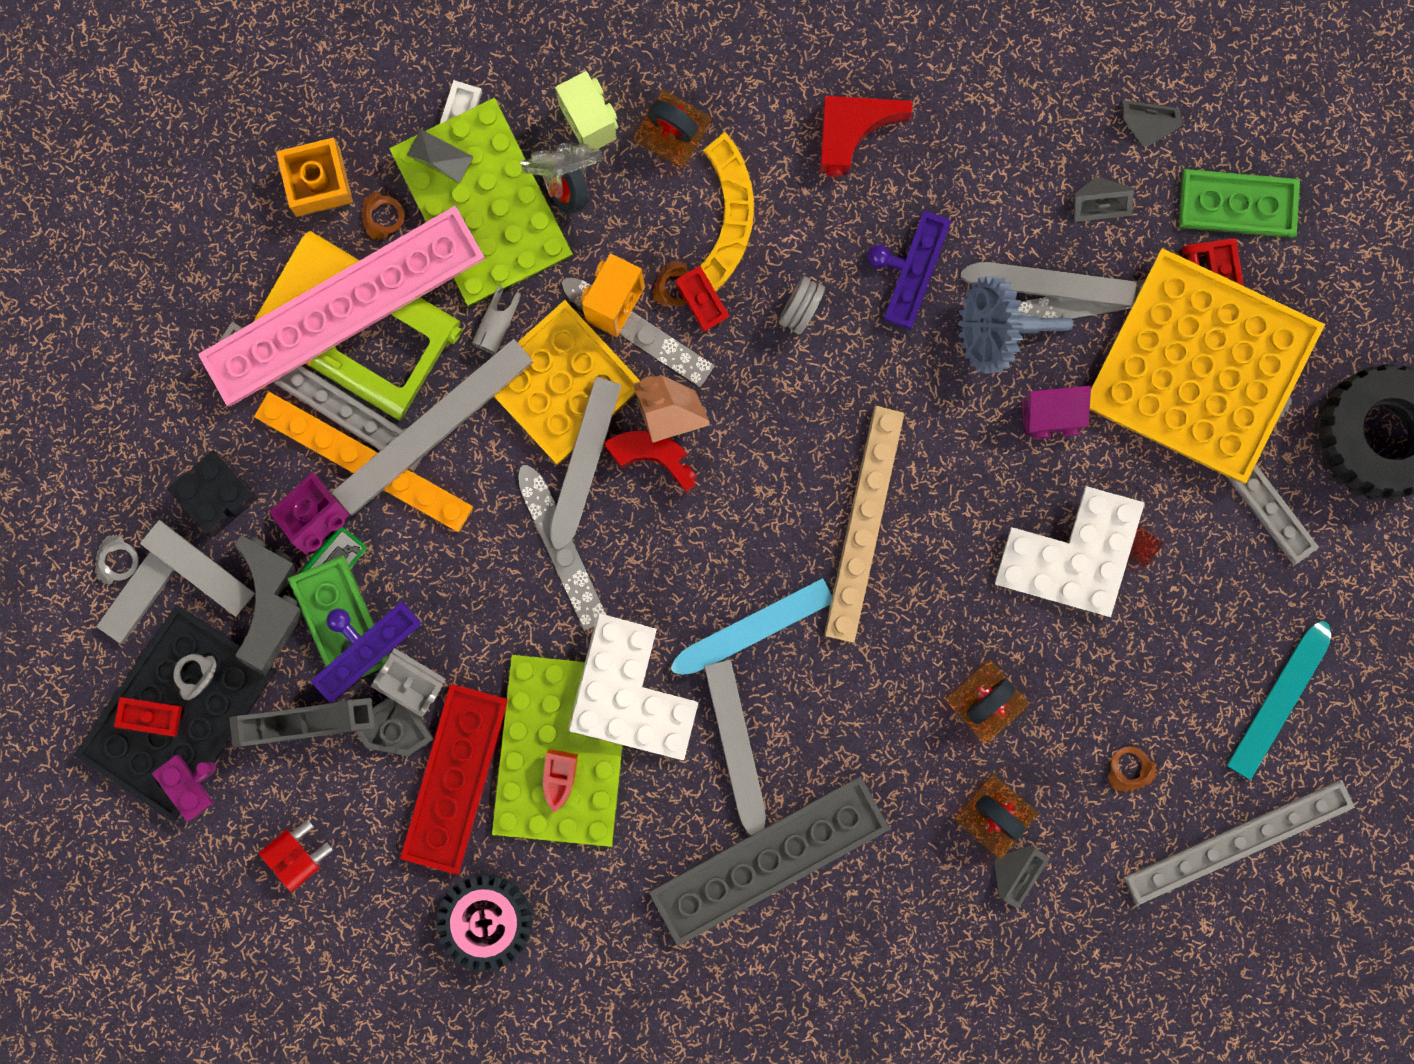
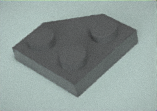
M387 698L372 708L374 729L355 731L367 749L403 756L413 755L435 739L419 715L391 698Z

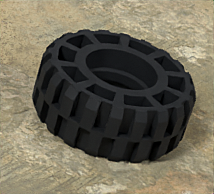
M1383 364L1376 368L1373 366L1368 367L1344 379L1327 394L1328 399L1321 403L1318 410L1321 417L1314 424V432L1319 433V440L1314 442L1316 452L1321 451L1324 460L1321 461V464L1325 471L1330 469L1335 475L1332 479L1339 486L1346 484L1349 487L1348 492L1356 496L1364 494L1367 495V499L1376 501L1382 499L1395 500L1414 494V368L1408 366L1396 368L1394 364ZM1381 406L1391 409L1405 423L1408 432V443L1401 457L1394 460L1386 459L1376 454L1369 447L1364 436L1363 425L1366 414L1373 407Z

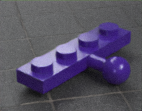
M924 210L906 260L891 255L888 248L883 245H875L869 249L867 259L871 266L883 268L887 265L901 271L883 321L908 330L912 329L951 220Z
M403 600L362 636L350 625L351 619L347 611L336 608L328 613L326 617L328 628L334 632H341L352 644L311 680V683L330 703L422 624L420 619Z

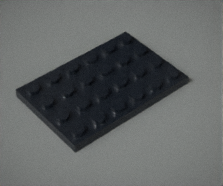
M176 604L74 756L174 822L181 813L152 773L175 755L181 756L192 773L197 771L196 768L199 763H215L232 739L229 717L248 715L277 672V669L271 666L266 676L240 663L235 655L241 645L190 611ZM190 654H199L203 657L213 656L216 660V668L209 685L191 700L182 699L179 694L180 689L174 681V669L177 663L183 657ZM189 661L183 665L180 676L185 684L196 685L203 677L201 666L197 661ZM119 697L182 706L177 736L114 727Z

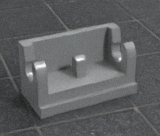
M394 648L380 668L371 687L423 717L430 704L434 702L446 679Z

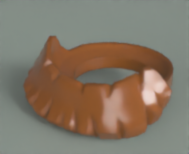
M378 191L365 197L362 203L361 217L363 219V227L370 238L374 240L385 239L388 237V234L396 232L402 226L404 209L400 202L393 197L382 196ZM382 205H391L397 210L399 217L394 225L384 227L373 221L372 212Z
M671 261L658 273V278H656V282L653 284L655 288L652 290L653 298L655 301H658V304L662 306H668L669 304L672 306L686 305L684 299L677 300L672 298L665 288L666 280L670 276L681 277L689 272L686 263Z
M1130 746L1121 748L1111 759V772L1108 774L1109 784L1113 789L1123 792H1132L1135 789L1144 788L1145 785L1151 784L1152 780L1156 778L1157 764L1150 761L1145 752L1139 748ZM1131 753L1139 758L1141 762L1139 778L1129 780L1119 771L1118 760L1123 754Z

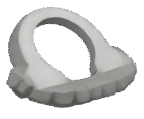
M120 535L107 536L97 551L95 574H97L96 577L99 581L102 580V583L110 584L114 580L121 581L131 577L136 572L139 564L136 550L128 543H125ZM120 549L129 552L133 559L131 568L122 574L113 572L105 564V559L109 552Z
M190 654L183 657L177 663L174 669V681L180 689L179 694L182 699L191 700L209 685L216 668V660L213 656L203 657L199 654ZM189 661H197L201 666L203 677L196 685L185 684L180 676L183 665Z

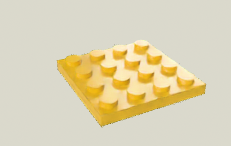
M564 300L517 342L534 363L494 397L558 466L574 450L595 378L600 377L621 384L612 416L636 395L633 383L640 380Z

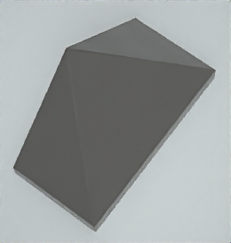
M1122 100L1123 119L1142 146L1148 147L1181 127L1180 108Z
M420 129L407 154L408 157L458 183L462 181L473 160V156Z
M1101 177L1092 179L1074 195V222L1132 216L1133 187Z
M1033 846L998 856L994 864L999 897L1019 909L1050 858Z

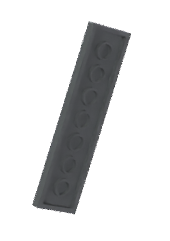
M859 776L649 891V894L674 941L679 946L887 832L890 828L862 777Z

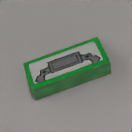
M342 527L339 530L333 531L301 571L304 572L342 555H345L351 568L366 551L367 546Z

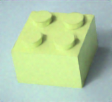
M585 71L555 87L559 106L586 155L617 139L616 129L619 127L616 122V113L610 103L604 104L605 101L602 96L604 93L596 78L591 80L589 74Z

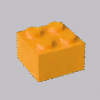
M334 137L276 152L289 208L296 217L353 203L341 150Z
M610 253L606 261L602 260L595 271L597 278L592 287L588 285L585 288L580 301L583 302L582 307L587 323L618 337L645 286L641 268Z

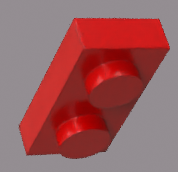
M701 266L673 281L702 332L730 317Z
M119 697L114 727L177 736L182 706Z

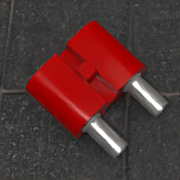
M308 819L292 832L285 829L258 852L291 893L320 870L318 863L333 851L327 842L312 855H309L301 846L298 840L314 828Z

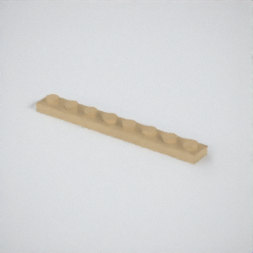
M875 406L873 409L824 631L825 637L851 643L855 642L904 418L903 412Z

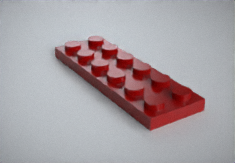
M450 683L400 859L452 874H460L509 699Z

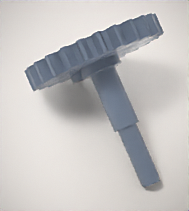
M985 276V278H978V282H972V289L966 290L968 299H962L965 308L964 310H959V313L963 316V321L958 322V325L963 330L960 332L959 337L964 338L961 349H967L965 359H970V366H976L977 372L982 371L983 374L1002 373L1003 369L1010 368L1009 362L1015 361L1013 352H1020V348L1017 345V341L1023 340L1020 334H1034L1039 331H1068L1073 328L1072 319L1023 316L1024 312H1018L1021 300H1015L1017 290H1011L1012 283H1006L1005 278H999L998 276Z

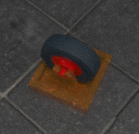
M663 89L648 110L647 116L633 136V141L683 170L712 124L713 118Z
M990 659L945 698V701L984 744L992 740L1030 705Z
M991 774L953 820L1001 860L1039 813L999 778Z

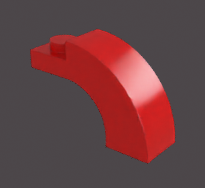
M630 431L619 434L604 442L605 448L622 470L637 461H654L669 471L686 494L696 488V483L693 480L697 476L687 464L683 466L680 464L681 461L687 458V453L670 438L652 442L648 431Z

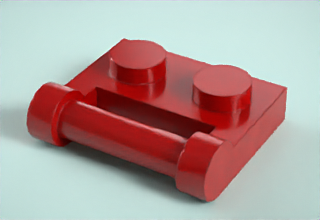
M1236 238L1190 244L1182 247L1183 257H1186L1187 260L1200 266L1198 255L1206 254L1208 270L1244 286Z

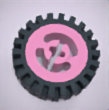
M493 874L470 877L458 883L447 893L446 898L442 900L440 904L441 909L437 914L438 925H436L437 932L440 934L439 941L446 948V954L448 956L451 955L455 959L454 962L458 965L462 964L469 970L493 971L511 963L527 946L526 944L532 934L533 919L531 913L533 912L527 902L528 898L526 895H523L520 888L511 883V880ZM476 901H491L502 909V915H499L492 908L484 910L486 919L492 920V924L487 928L488 936L496 932L500 924L505 926L504 934L499 941L492 944H481L474 941L468 935L469 930L478 937L486 935L485 927L478 925V921L483 917L482 909L475 912L470 921L465 918L468 908Z

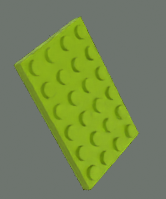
M495 98L425 131L473 156V160L460 183L407 156L417 135L389 148L425 221L428 222L456 206L486 258L484 261L454 277L468 307L494 295L500 285L502 286L501 289L504 290L573 256Z
M512 655L507 699L509 700L505 712L492 835L612 847L623 745L567 731L585 662ZM549 749L578 754L575 783L572 786L567 801L556 812H553L549 807L543 791L545 759Z

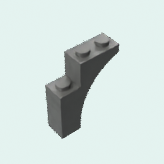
M241 535L235 543V547L251 570L255 585L256 603L251 627L235 656L240 663L266 676L303 616L296 600L287 595H284L282 598L280 597L289 583L287 578L292 577L296 569L293 563H291L293 559L279 550L273 553L266 549L267 545L254 536L248 539Z
M371 698L229 717L233 748L329 736L375 728Z

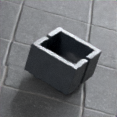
M214 450L192 467L196 471L194 474L187 471L167 488L204 533L213 537L234 520L231 515L224 511L229 509L230 512L239 516L259 499L227 460Z

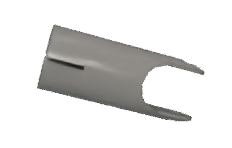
M501 285L497 288L472 341L474 346L491 354L497 353L521 297V294L517 292L507 309L497 311V305L503 292Z

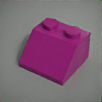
M1082 386L1030 391L1021 401L1025 436L1033 435L1034 440L1051 438V433L1062 432L1063 437L1080 435V431L1089 425L1091 387Z

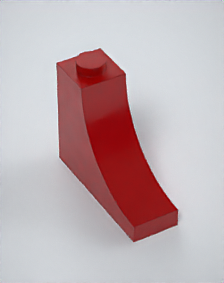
M825 96L820 172H826V175L829 177H842L844 173L849 174L852 156L860 142L880 126L897 121H909L912 114L913 101Z

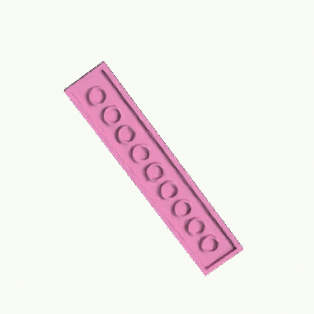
M454 206L198 355L225 404L230 407L472 268L486 258L457 207Z

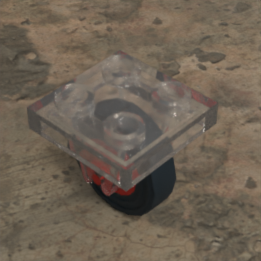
M569 142L556 145L555 150L551 152L547 150L534 152L531 154L530 159L521 161L523 173L543 176L548 194L555 206L561 212L571 214L581 211L587 205L588 187L585 167L603 161L601 149L589 148L588 144L572 146V143Z

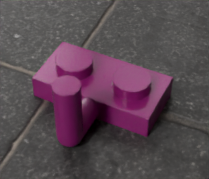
M175 755L155 770L152 775L184 819L190 822L214 804V801L200 783L216 771V765L213 762H202L197 765V771L192 773L181 756Z

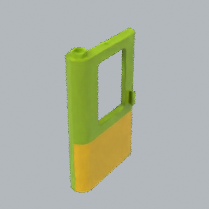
M309 231L299 242L254 321L360 260ZM421 297L391 314L423 333L430 340L427 349L404 387L399 388L339 352L336 346L305 364L398 421H401L444 347L449 343L455 344L462 333V329L459 328V320Z

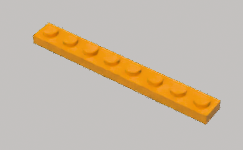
M268 392L254 415L256 419L352 473H355L378 454L376 451L271 392ZM408 469L384 489L389 494L457 532H460L474 508L472 505Z

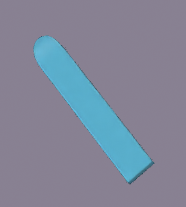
M822 578L689 646L674 659L671 670L673 673L681 675L703 670L705 665L717 663L830 605L832 595L824 579Z

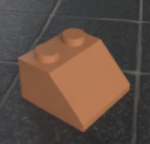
M663 375L646 377L639 382L633 383L640 412L652 442L710 425L695 390Z

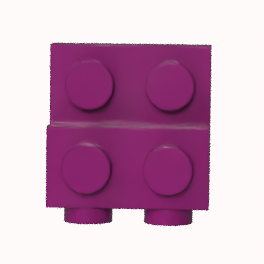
M314 472L309 474L269 511L291 543L305 555L310 551L319 549L322 545V540L331 531L342 528L345 519L350 515Z

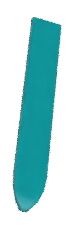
M1320 621L1315 623L1301 638L1226 765L1248 780L1252 779L1325 655L1331 638V630L1327 622Z

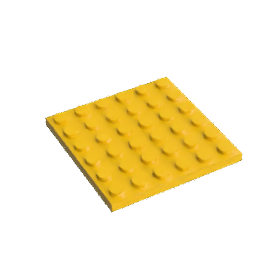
M1162 248L1091 388L1090 411L1235 481L1246 484L1325 324Z

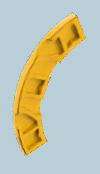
M726 132L722 133L703 150V153L716 170L724 195V220L719 239L709 256L700 265L715 292L726 283L741 261L750 238L754 215L752 184L745 162Z

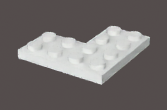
M1085 486L1069 543L1011 527L995 585L1111 617L1144 502Z
M597 614L567 731L684 760L698 702L642 687L657 629L608 615Z

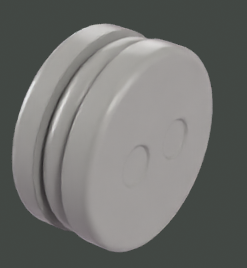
M803 276L786 303L780 316L779 324L783 327L788 326L789 329H794L793 332L801 334L815 313L824 294L825 286L819 283L816 284L810 278Z

